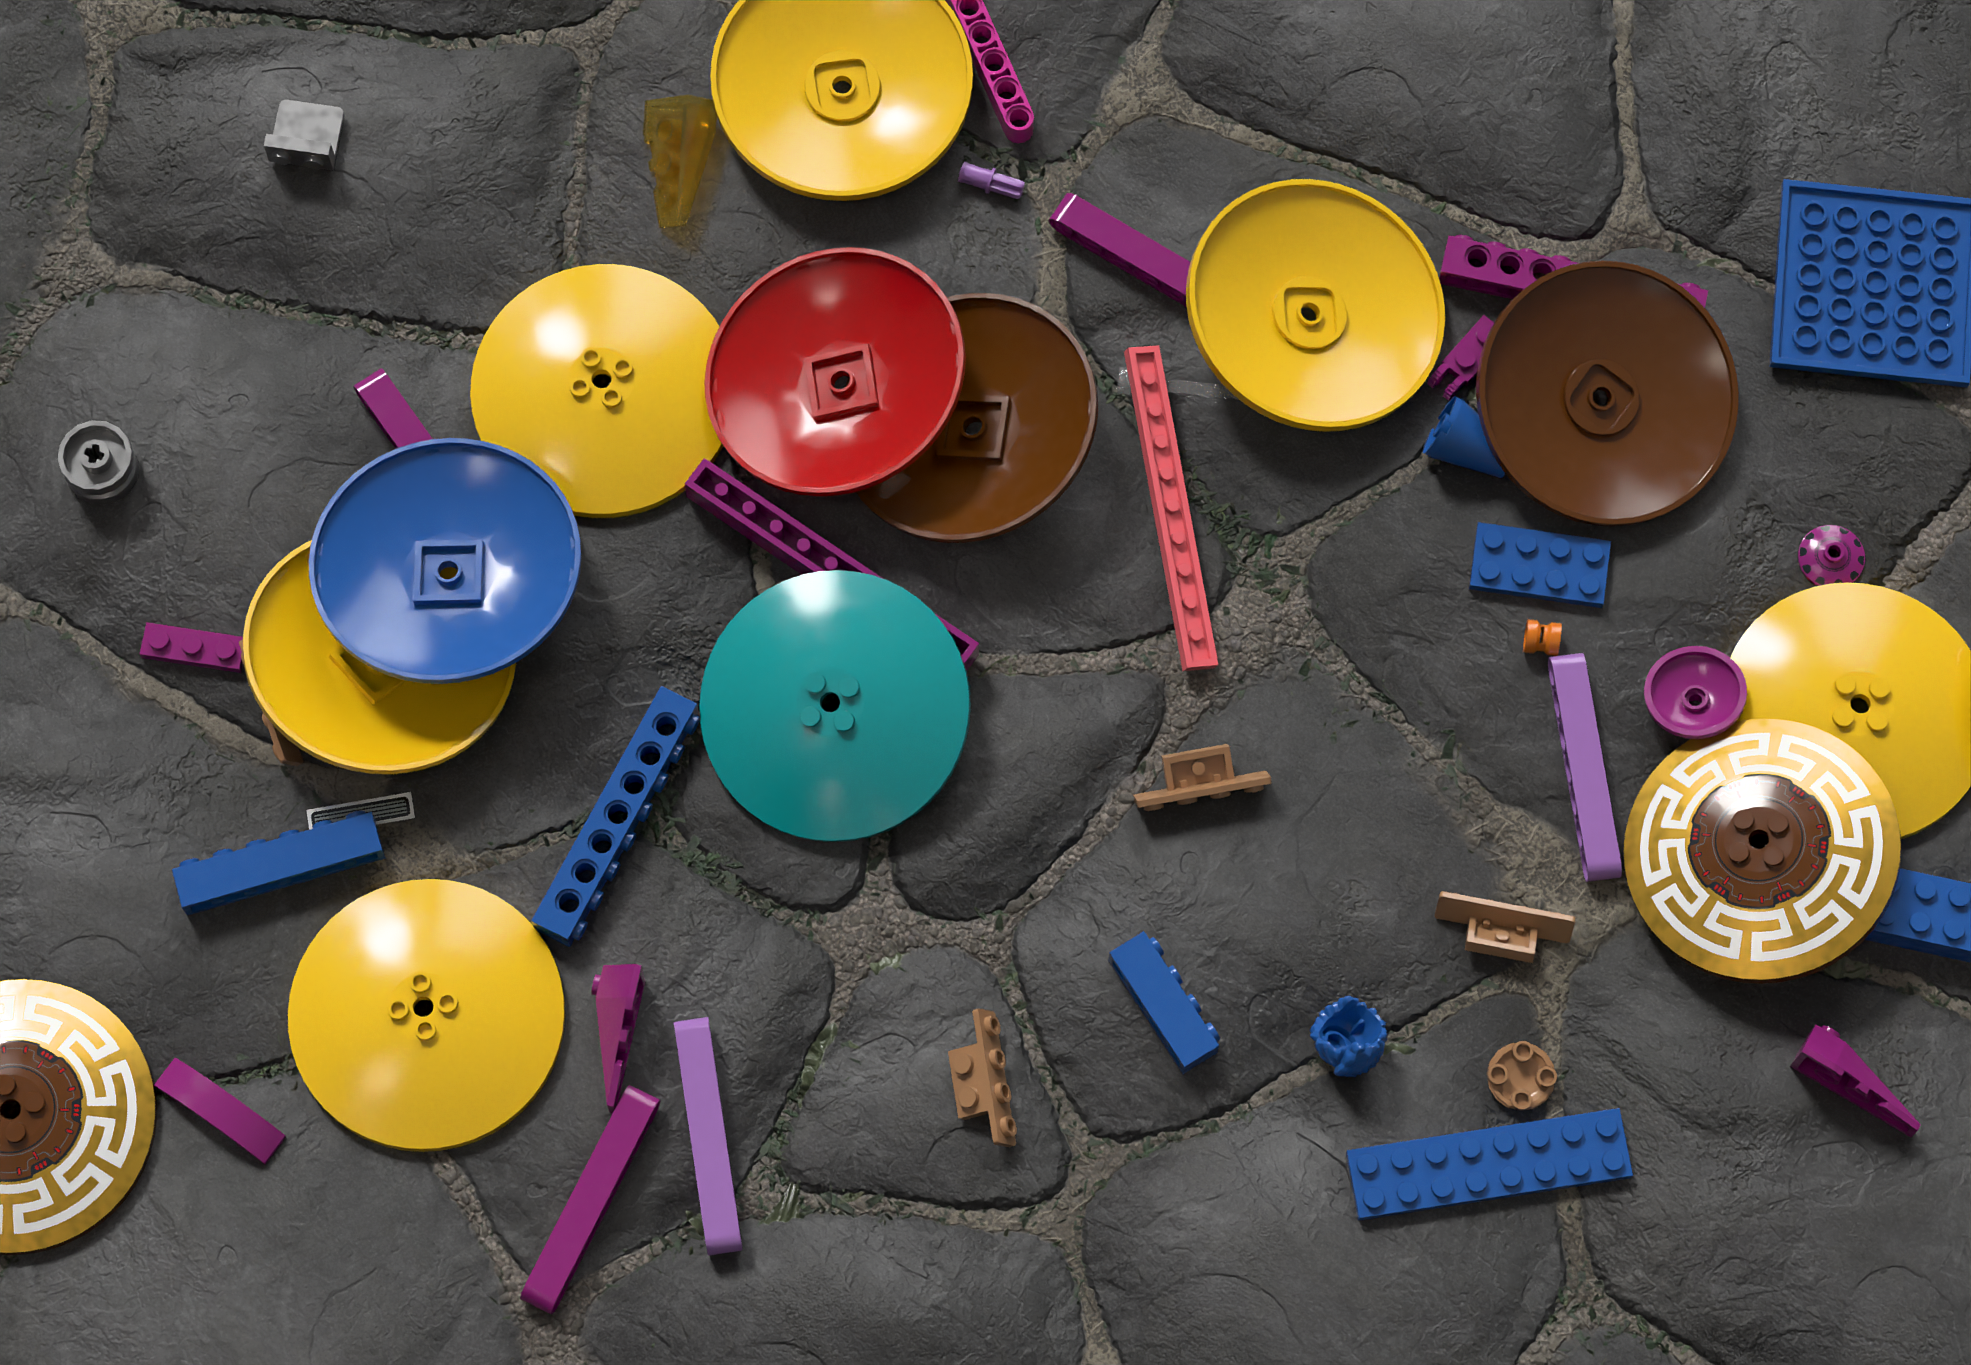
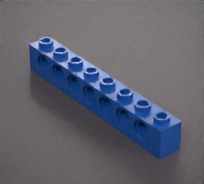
M663 686L659 688L531 920L532 925L538 932L568 947H571L574 939L579 941L582 938L588 922L585 921L591 909L596 911L604 897V892L601 891L607 880L612 881L620 868V863L617 862L623 850L626 852L630 850L636 839L637 834L634 833L639 821L644 823L652 810L653 804L650 801L655 792L661 793L669 777L666 772L670 764H677L685 748L682 743L686 735H692L698 727L700 716H698L697 703ZM664 724H671L676 727L675 732L669 736L659 734L658 730ZM648 753H655L660 756L659 761L654 765H646L642 762V759ZM633 782H639L644 785L643 790L638 794H629L626 788ZM617 811H622L628 817L623 823L615 824L610 821L611 815ZM599 841H608L612 844L610 850L606 853H597L593 848ZM584 870H591L595 873L594 879L588 883L578 881L577 877ZM572 899L579 902V906L574 912L567 913L561 910L562 904L567 900Z

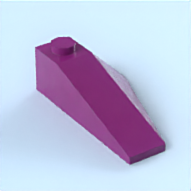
M638 964L603 965L601 975L595 974L592 984L591 995H596L606 1102L610 1113L614 1112L619 1102L646 982L642 965Z

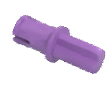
M968 162L963 163L958 177V182L985 189V193L989 194L990 191L1015 199H1019L1022 196L1025 184L1021 180L996 173L997 169L995 168L988 170Z

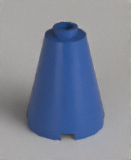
M1454 396L1438 417L1440 421L1436 428L1431 429L1424 444L1423 453L1430 458L1502 478L1505 472L1496 461L1487 444L1478 413L1463 399Z

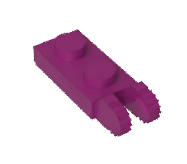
M1483 315L1445 357L1441 365L1429 378L1427 384L1432 388L1438 385L1448 372L1456 378L1446 388L1443 395L1448 401L1464 385L1467 386L1477 375L1483 345L1494 322Z

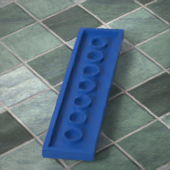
M1620 1108L1346 1151L1358 1221L1623 1180L1633 1176Z

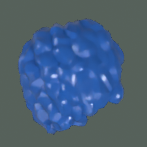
M1351 996L1339 998L1337 1002L1326 1006L1325 1010H1321L1319 1017L1316 1018L1310 1029V1037L1315 1041L1314 1045L1323 1061L1335 1067L1334 1074L1336 1076L1356 1077L1362 1073H1367L1370 1068L1376 1067V1063L1379 1062L1380 1057L1384 1053L1385 1042L1388 1039L1385 1028L1386 1022L1377 1015L1376 1008L1367 1009L1365 1002H1359L1358 998Z

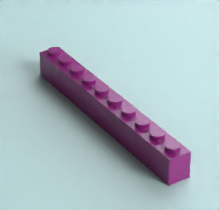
M705 458L685 482L687 498L801 575L818 571L840 570L855 571L882 578ZM935 614L953 637L961 653L966 671H968L979 656V643Z

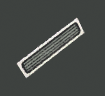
M411 792L306 810L309 829H313L312 826L320 821L331 820L334 823L344 820L346 815L355 811L372 812L376 825L415 818Z

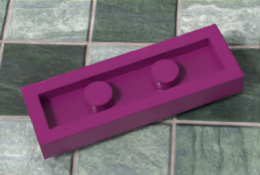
M146 622L140 656L144 659L241 673L243 662L239 641L243 640V637Z

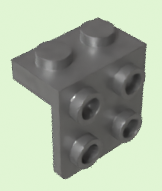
M282 100L279 104L273 135L266 134L264 149L268 160L283 165L292 164L312 169L333 170L344 120L343 110L335 106Z

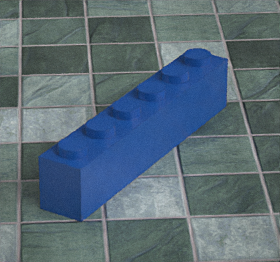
M355 811L346 815V819L334 823L331 820L320 821L312 826L313 829L299 832V830H289L281 833L278 839L267 842L265 839L254 840L247 843L246 848L236 851L232 849L219 850L213 853L212 858L201 861L198 858L185 860L179 864L180 867L172 869L182 909L188 916L386 859L375 818L372 812Z

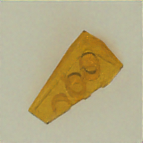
M681 95L645 100L643 135L645 143L650 144L652 159L648 161L649 170L655 172L657 185L653 194L659 228L682 227L687 224L716 134L717 115L713 100L693 95Z

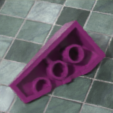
M1815 1025L1790 1067L1907 1136L1912 1137L1918 1131L1921 1124L1845 1041L1840 1039V1034L1828 1026L1819 1027Z

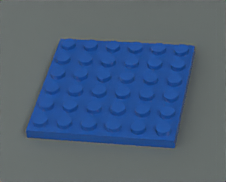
M1783 179L1781 184L1769 367L1968 388L1971 377V198Z

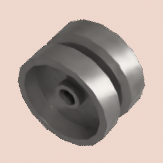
M91 420L78 424L65 435L59 445L58 462L68 486L78 498L90 504L106 505L119 501L132 490L137 481L139 464L130 441L119 427L107 421Z

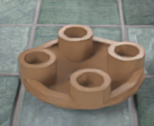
M1527 1041L1511 1043L1498 1050L1489 1062L1487 1071L1489 1089L1495 1099L1507 1108L1519 1111L1534 1109L1543 1104L1553 1092L1557 1079L1554 1065L1547 1053Z

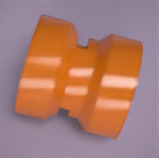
M1528 619L1525 627L1523 653L1534 654L1536 651H1542L1547 656H1558L1562 624L1551 622L1548 625H1543L1538 620Z

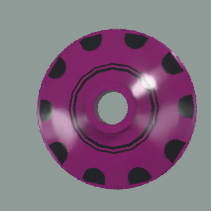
M1823 525L1811 530L1803 538L1798 549V563L1804 576L1816 586L1834 583H1853L1860 576L1864 568L1865 552L1860 540L1848 529L1837 525ZM1828 550H1837L1839 552V557H1831L1828 554Z

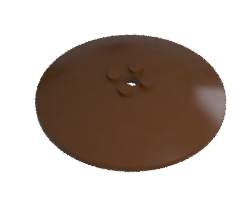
M968 293L947 297L962 329L966 355L965 376L956 408L940 436L914 463L890 479L856 492L863 503L876 516L901 532L934 542L967 543L997 537L1015 530L1046 511L1061 497L1080 472L1089 454L1097 426L1098 393L1092 368L1082 347L1072 333L1047 311L1027 301L1002 294ZM850 377L848 378L845 387L849 384ZM971 423H982V428L977 434H966V429Z

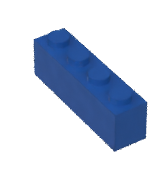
M1143 931L1109 952L1108 961L1182 1074L1218 1053L1220 1036L1210 1022L1205 1024L1198 1014L1202 1010L1192 994L1187 996L1181 988L1180 984L1183 981L1173 965L1167 967L1161 957L1164 955V952L1158 941L1154 937L1149 939Z

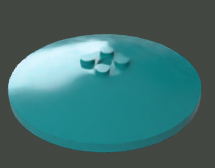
M832 570L803 574L785 580L752 599L736 614L718 638L710 654L702 680L699 706L703 741L709 759L726 789L746 810L764 823L799 838L824 842H845L869 838L903 824L919 813L942 790L952 775L966 743L970 724L971 700L967 671L961 653L945 625L928 606L904 588L888 580L855 571ZM828 694H836L840 699L839 708L834 712H826L822 707V700Z

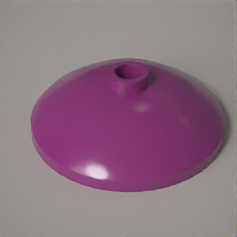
M1687 646L1675 649L1656 661L1646 677L1644 699L1649 714L1661 728L1679 737L1702 739L1724 732L1739 719L1746 704L1747 685L1739 666L1726 654L1709 647ZM1696 700L1701 702V704L1692 706L1690 702Z

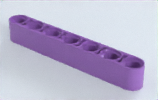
M1583 653L1549 657V678L1584 878L1586 882L1620 878L1622 875L1621 859L1586 660Z
M708 1017L674 1022L707 1254L709 1256L741 1251L743 1249Z

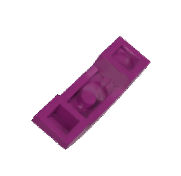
M177 1058L173 1059L154 1084L160 1091L180 1105H184L264 1164L268 1162L286 1138V1135L252 1109Z

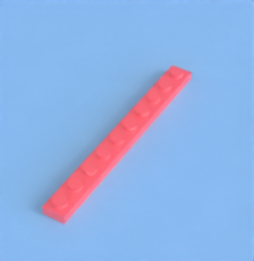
M1159 345L1129 347L1124 351L1182 671L1213 669L1218 666V660Z

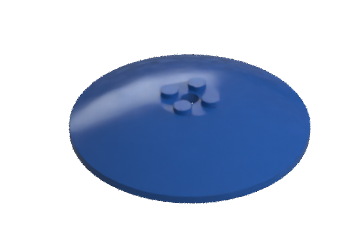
M464 438L431 439L399 447L379 456L354 473L337 490L322 512L313 534L309 554V579L317 610L325 626L337 642L357 660L374 670L405 681L427 684L459 683L485 677L513 665L540 646L554 631L567 612L577 589L582 560L581 541L577 522L565 495L557 484L532 461L505 447L485 441ZM447 567H453L458 570L456 576L451 579L440 577V573Z

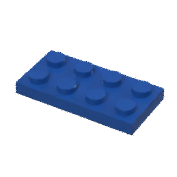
M1478 522L1469 589L1602 608L1611 541Z

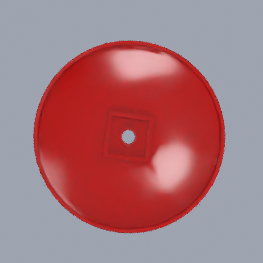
M853 247L832 248L799 256L778 266L757 280L740 296L723 319L712 342L705 371V399L713 428L732 458L748 473L772 487L786 492L809 496H836L870 488L890 479L914 463L936 441L949 422L960 397L965 376L966 355L962 329L954 309L938 285L919 268L897 256L882 251ZM842 376L850 377V382L845 388H834L838 378Z

